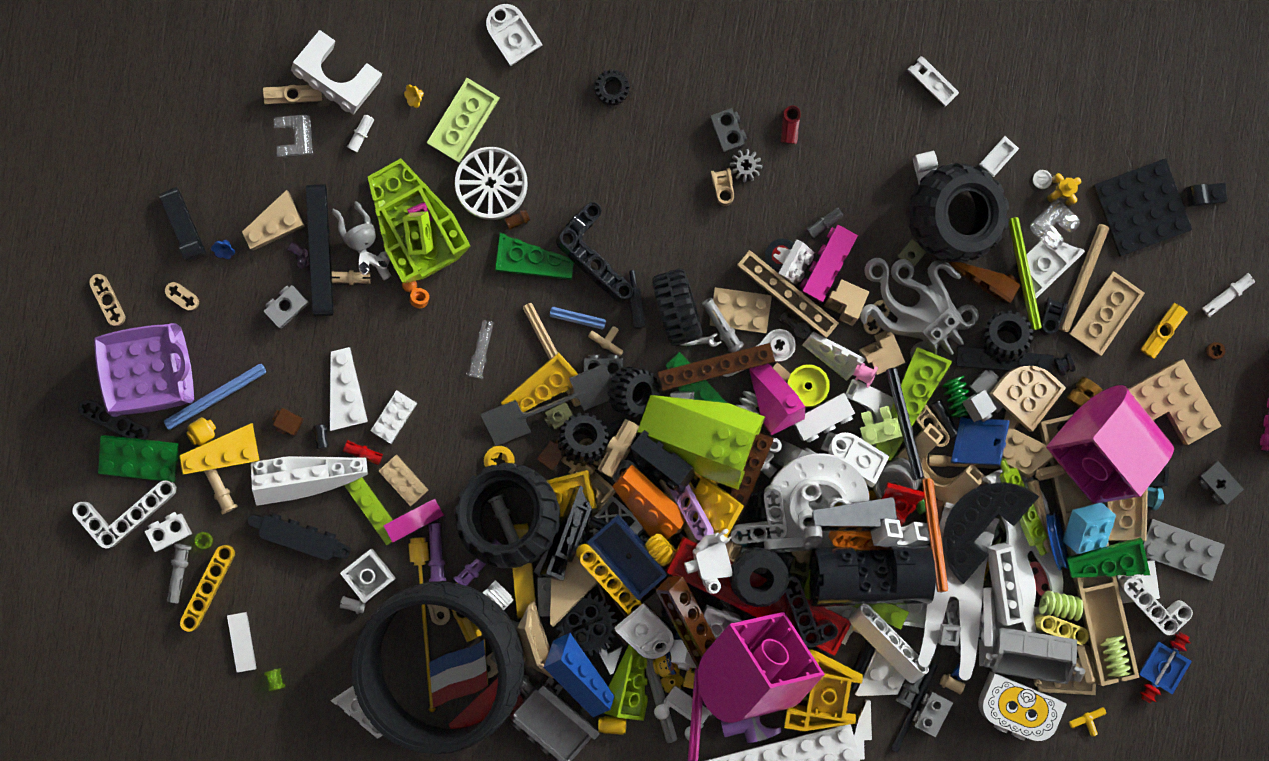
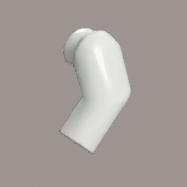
M386 251L381 252L378 257L385 260L388 265L390 261ZM376 267L383 281L391 277L387 268Z

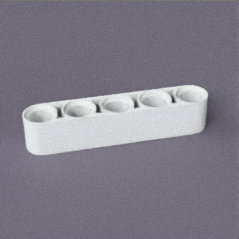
M862 604L849 615L850 623L907 681L915 683L928 673V666L922 667L919 665V655L869 605Z

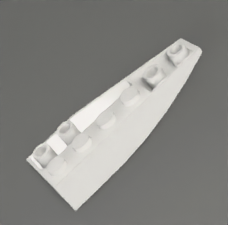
M288 456L251 462L252 491L256 506L316 495L368 475L366 458Z

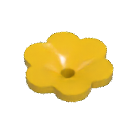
M406 86L404 96L407 99L408 105L415 108L420 106L423 92L418 90L416 86Z
M678 673L677 675L662 678L660 681L665 692L670 693L674 686L681 689L684 678Z

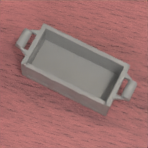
M1000 628L996 638V645L993 646V654L987 653L982 663L984 667L992 668L993 673L1068 684L1069 681L1080 682L1085 674L1084 668L1076 667V639L1008 628Z

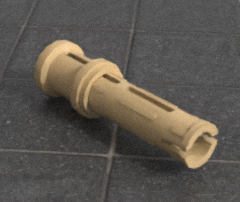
M217 470L204 471L215 492L214 499L218 501L222 509L221 513L225 514L237 508V504L233 503L229 495L230 490L228 488L225 489Z

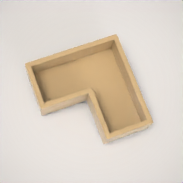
M1184 359L1172 363L1128 388L1152 420L1166 413L1183 445H1189L1221 427L1220 422Z

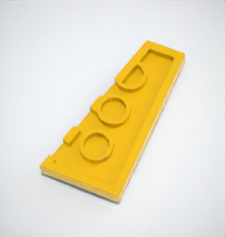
M558 352L502 400L501 404L504 405L516 400L521 411L525 412L537 404L572 388L573 386L569 378L578 375V373Z
M253 423L180 455L182 475L259 461Z

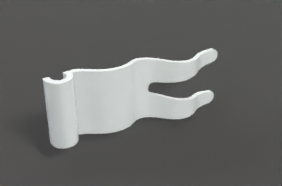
M1002 469L983 477V482H1001L999 476L1003 472ZM1020 474L1025 487L1028 488L1027 483L1034 480L1033 477L1027 478ZM1042 493L1046 513L1049 514L1048 504ZM1002 517L1007 534L1006 544L1014 546L1025 619L1021 623L1024 631L1035 633L1036 625L1033 611L1036 586L1027 555L1030 551L1034 553L1046 573L1050 591L1053 593L1063 594L1062 570H1058L1052 551L1040 556L1037 547L1029 545L1019 521L1013 527Z
M946 502L939 525L942 547L945 522L951 509L954 507V504ZM995 518L975 541L986 552V547L992 545L995 529L999 522L998 518ZM943 549L948 591L937 592L935 586L934 599L932 603L927 604L924 636L918 663L922 667H927L930 664L938 642L940 625L943 624L948 600L951 597H955L959 601L961 627L959 677L962 680H968L972 675L976 660L983 583L988 557L970 578L962 584L950 569Z

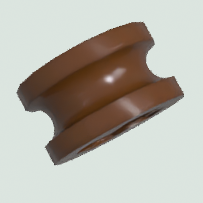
M1219 342L1209 344L1206 349L1208 357L1211 359L1222 358L1225 355L1224 345ZM1216 346H1218L1220 354H1215L1216 356H1214V351L1211 349L1212 347L1215 348Z

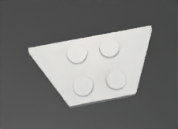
M1047 236L1026 254L1035 298L1045 291L1085 251Z
M875 649L862 677V684H859L855 695H898L905 678Z

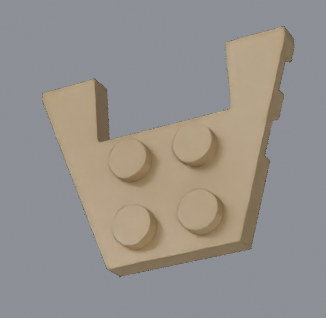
M1006 410L1004 420H1009L1010 422L1002 459L1006 458L1009 468H1017L1019 474L1030 478L1036 474L1037 469L1045 467L1054 456L1046 448L1047 445L1015 430L1020 422Z

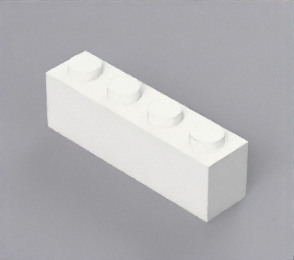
M1000 543L986 547L989 554L988 562L997 621L1007 626L1025 621L1014 546Z

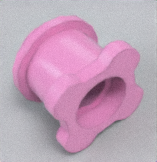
M862 363L861 366L857 365L853 374L856 376L855 380L858 381L859 379L867 383L866 387L869 388L875 378L878 367L875 366L873 370L865 366V363Z

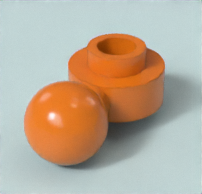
M416 281L402 283V288L406 292L411 293L409 301L413 307L424 308L427 306L429 293L425 289L417 288Z

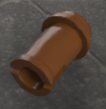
M521 209L519 213L505 218L509 230L523 223L528 224L527 221H530V217L526 210L522 211Z

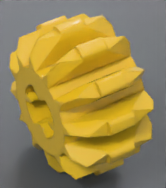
M655 534L645 543L646 550L663 567H666L671 562L676 552L669 541L661 534Z

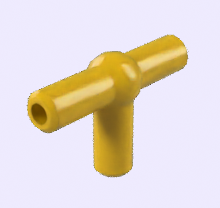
M1102 707L1093 712L1084 713L1083 716L1069 721V725L1071 728H1075L1086 723L1092 737L1096 736L1098 732L1093 720L1105 715L1106 710Z

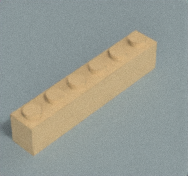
M750 250L738 263L737 267L821 336L827 338L839 324V322Z

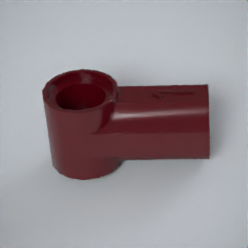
M792 105L785 108L782 114L781 143L797 144L801 111L797 106ZM789 109H793L797 113L794 120L787 117Z

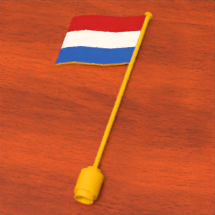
M425 537L410 538V543L408 544L410 562L418 565L419 584H423L422 565H425V561L429 560L428 542H426ZM423 604L421 607L430 703L428 710L434 712L436 710L435 707L451 699L476 693L488 686L485 639L472 647L447 653L430 662L425 604Z

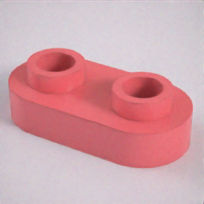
M1033 561L1030 562L1031 568H1037V573L1034 575L1036 592L1042 596L1046 591H1050L1048 578L1041 564ZM1046 583L1048 585V589L1046 591H1043L1042 585Z

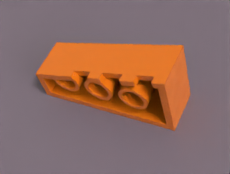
M632 464L619 476L612 486L650 537L655 534H661L668 540L686 521L679 507Z

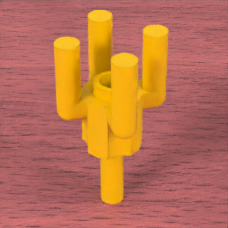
M1060 173L1054 175L1052 182L1057 183L1056 191L1048 195V201L1053 202L1061 197L1067 198L1066 204L1068 206L1075 204L1077 198L1074 194L1078 190V185L1081 184V179L1078 177L1075 179H1064Z

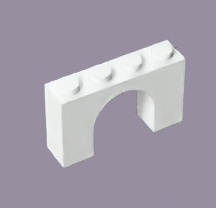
M319 30L294 60L291 71L297 78L308 82L313 89L322 92L327 99L338 103L344 111L354 115L380 83L382 73L366 63L357 76L349 82L337 83L328 79L321 69V64L333 50L335 40Z
M854 379L851 380L845 394L848 399L861 404L867 411H871L874 424L884 421L880 408L889 406L891 410L894 402L893 397L871 386L867 388L866 384ZM828 432L821 450L829 453V444L837 434ZM836 443L839 449L844 450L841 444Z

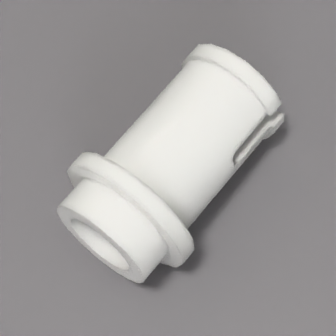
M343 596L340 608L355 611L356 614L364 612L366 603H363L361 599L355 600Z

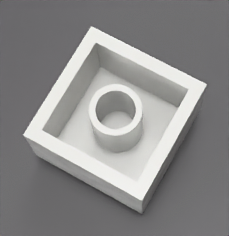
M373 549L367 551L340 573L363 603H366L396 579Z

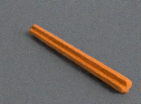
M927 478L922 480L923 492H925L924 502L930 545L935 561L937 592L942 593L948 591L934 483L933 479Z

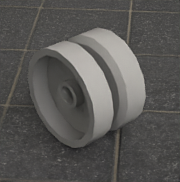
M893 458L891 461L888 460L874 485V492L877 498L881 499L887 483L918 490L921 479L914 480L909 460Z

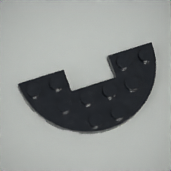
M995 482L974 488L954 505L945 522L943 549L950 569L962 584L970 578L989 556L975 541L998 514L1001 515L1014 527L1040 496L1028 488L1017 484Z

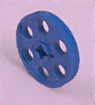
M1056 512L1053 515L1047 514V530L1056 566L1059 571L1062 567L1068 569L1066 557H1068L1067 547L1063 542L1064 534L1059 517Z

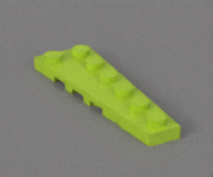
M916 347L901 383L911 427L952 361ZM893 402V405L890 410L892 419L898 418L895 404ZM903 436L877 443L875 448L889 456L888 460L891 461L904 440Z

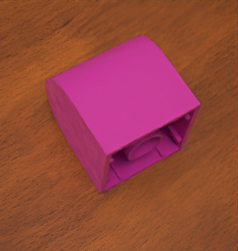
M1124 385L1110 387L1088 400L1072 415L1046 447L1092 504L1140 497L1168 463L1174 451L1173 444Z
M781 612L729 624L704 653L698 669V685L701 697L708 710L718 719L734 723L796 706L825 674L786 614Z

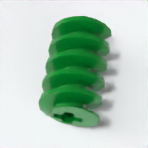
M964 376L948 380L942 385V388L949 389L944 395L951 396L947 403H953L949 410L956 411L951 415L952 417L959 418L969 415L962 403L969 398L965 396L969 390L962 389L967 383L960 382Z

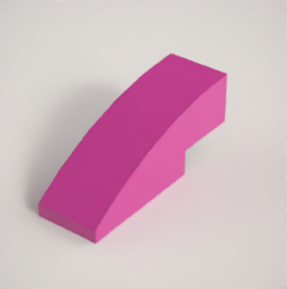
M433 499L383 526L391 541L395 542L444 515L436 500Z

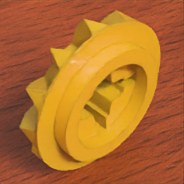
M495 446L485 454L484 465L485 467L497 465L491 458H498L500 453H502V460L508 463H515L514 455L504 446Z

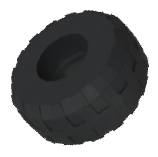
M756 547L743 551V553L735 558L731 565L733 573L729 577V581L734 594L742 602L753 607H767L780 600L786 592L789 583L788 569L780 556L771 550ZM760 567L767 568V581L762 586L752 587L750 585L751 573Z

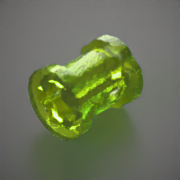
M281 668L264 672L269 682V691L286 687L280 675Z

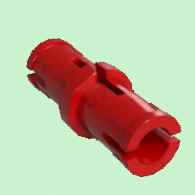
M347 440L343 452L359 458H366V461L378 466L383 456L382 453L368 449V446H361Z

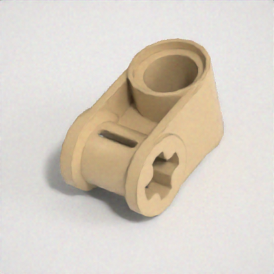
M730 168L720 172L711 171L717 202L722 206H729L734 200ZM727 192L731 198L728 201H723L720 198V194Z

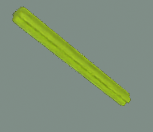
M1014 217L1009 219L1008 224L1027 314L1031 324L1030 328L1037 330L1042 326L1019 218Z

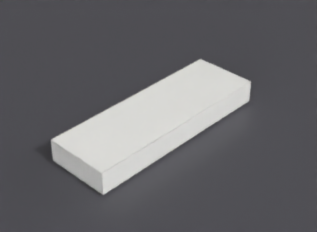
M247 612L227 615L236 671L243 672L257 669Z

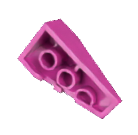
M769 363L749 368L760 415L765 416L763 424L771 435L805 419V405L796 392Z

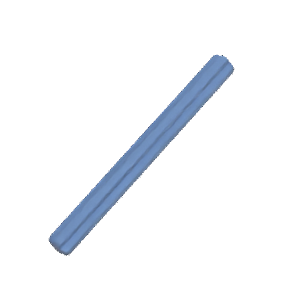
M258 364L165 419V426L168 430H171L266 374L265 367L262 364Z

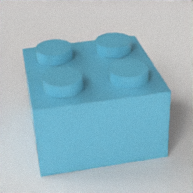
M1103 503L1073 509L1063 542L1077 554L1106 547L1116 515Z

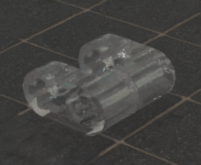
M310 115L273 118L274 128L294 129L295 144L276 146L277 157L313 154Z
M1054 200L1030 224L1031 231L1052 250H1057L1063 244L1062 236L1052 227L1056 222L1069 233H1073L1080 226L1079 219L1058 200Z

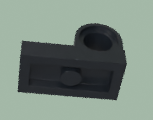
M1226 183L1200 184L1186 188L1188 207L1228 202Z

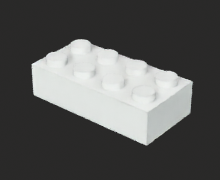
M396 390L371 431L392 444L417 403Z

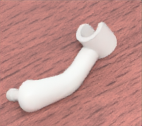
M715 333L710 337H701L698 340L681 344V346L709 343V345L714 347L719 345L721 341H714V337L718 335Z

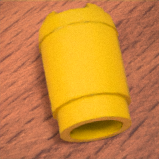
M614 716L599 717L598 732L624 735L626 733L627 720L626 718Z

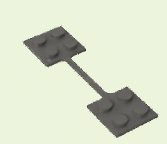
M602 364L570 377L569 380L574 388L573 394L532 411L522 412L517 401L514 400L480 414L495 446L530 433L531 430L526 422L527 417L573 398H577L580 401L584 411L609 401L608 391H610V388L608 386L612 380L606 365Z

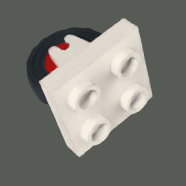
M783 238L776 239L767 247L765 261L767 265L788 282L797 286L798 282H801L804 277L806 267L813 261V254L815 252L799 240L793 243Z

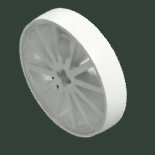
M484 147L471 152L460 163L455 175V191L458 200L470 214L481 219L497 220L511 215L520 207L527 193L528 181L522 163L515 155L502 148ZM489 152V174L478 156L481 153ZM494 152H498L505 156L494 173ZM473 157L476 159L484 176L466 166ZM511 158L517 166L504 171L499 176L507 160ZM464 169L480 180H460V175ZM519 170L522 175V181H519L516 173ZM507 174L515 176L513 183L508 184L504 181ZM489 179L496 182L494 188H490L489 185L486 186L489 183ZM478 185L480 187L462 196L459 186ZM501 186L507 188L522 186L520 196L514 195ZM498 191L516 200L515 204L507 209ZM482 192L473 208L465 202L466 199ZM489 193L488 214L478 212V208ZM493 193L496 195L504 212L493 214Z

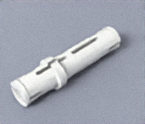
M1247 273L1236 283H1231L1227 290L1202 307V310L1210 318L1236 296H1241L1245 289L1255 283V280L1251 279L1252 276Z

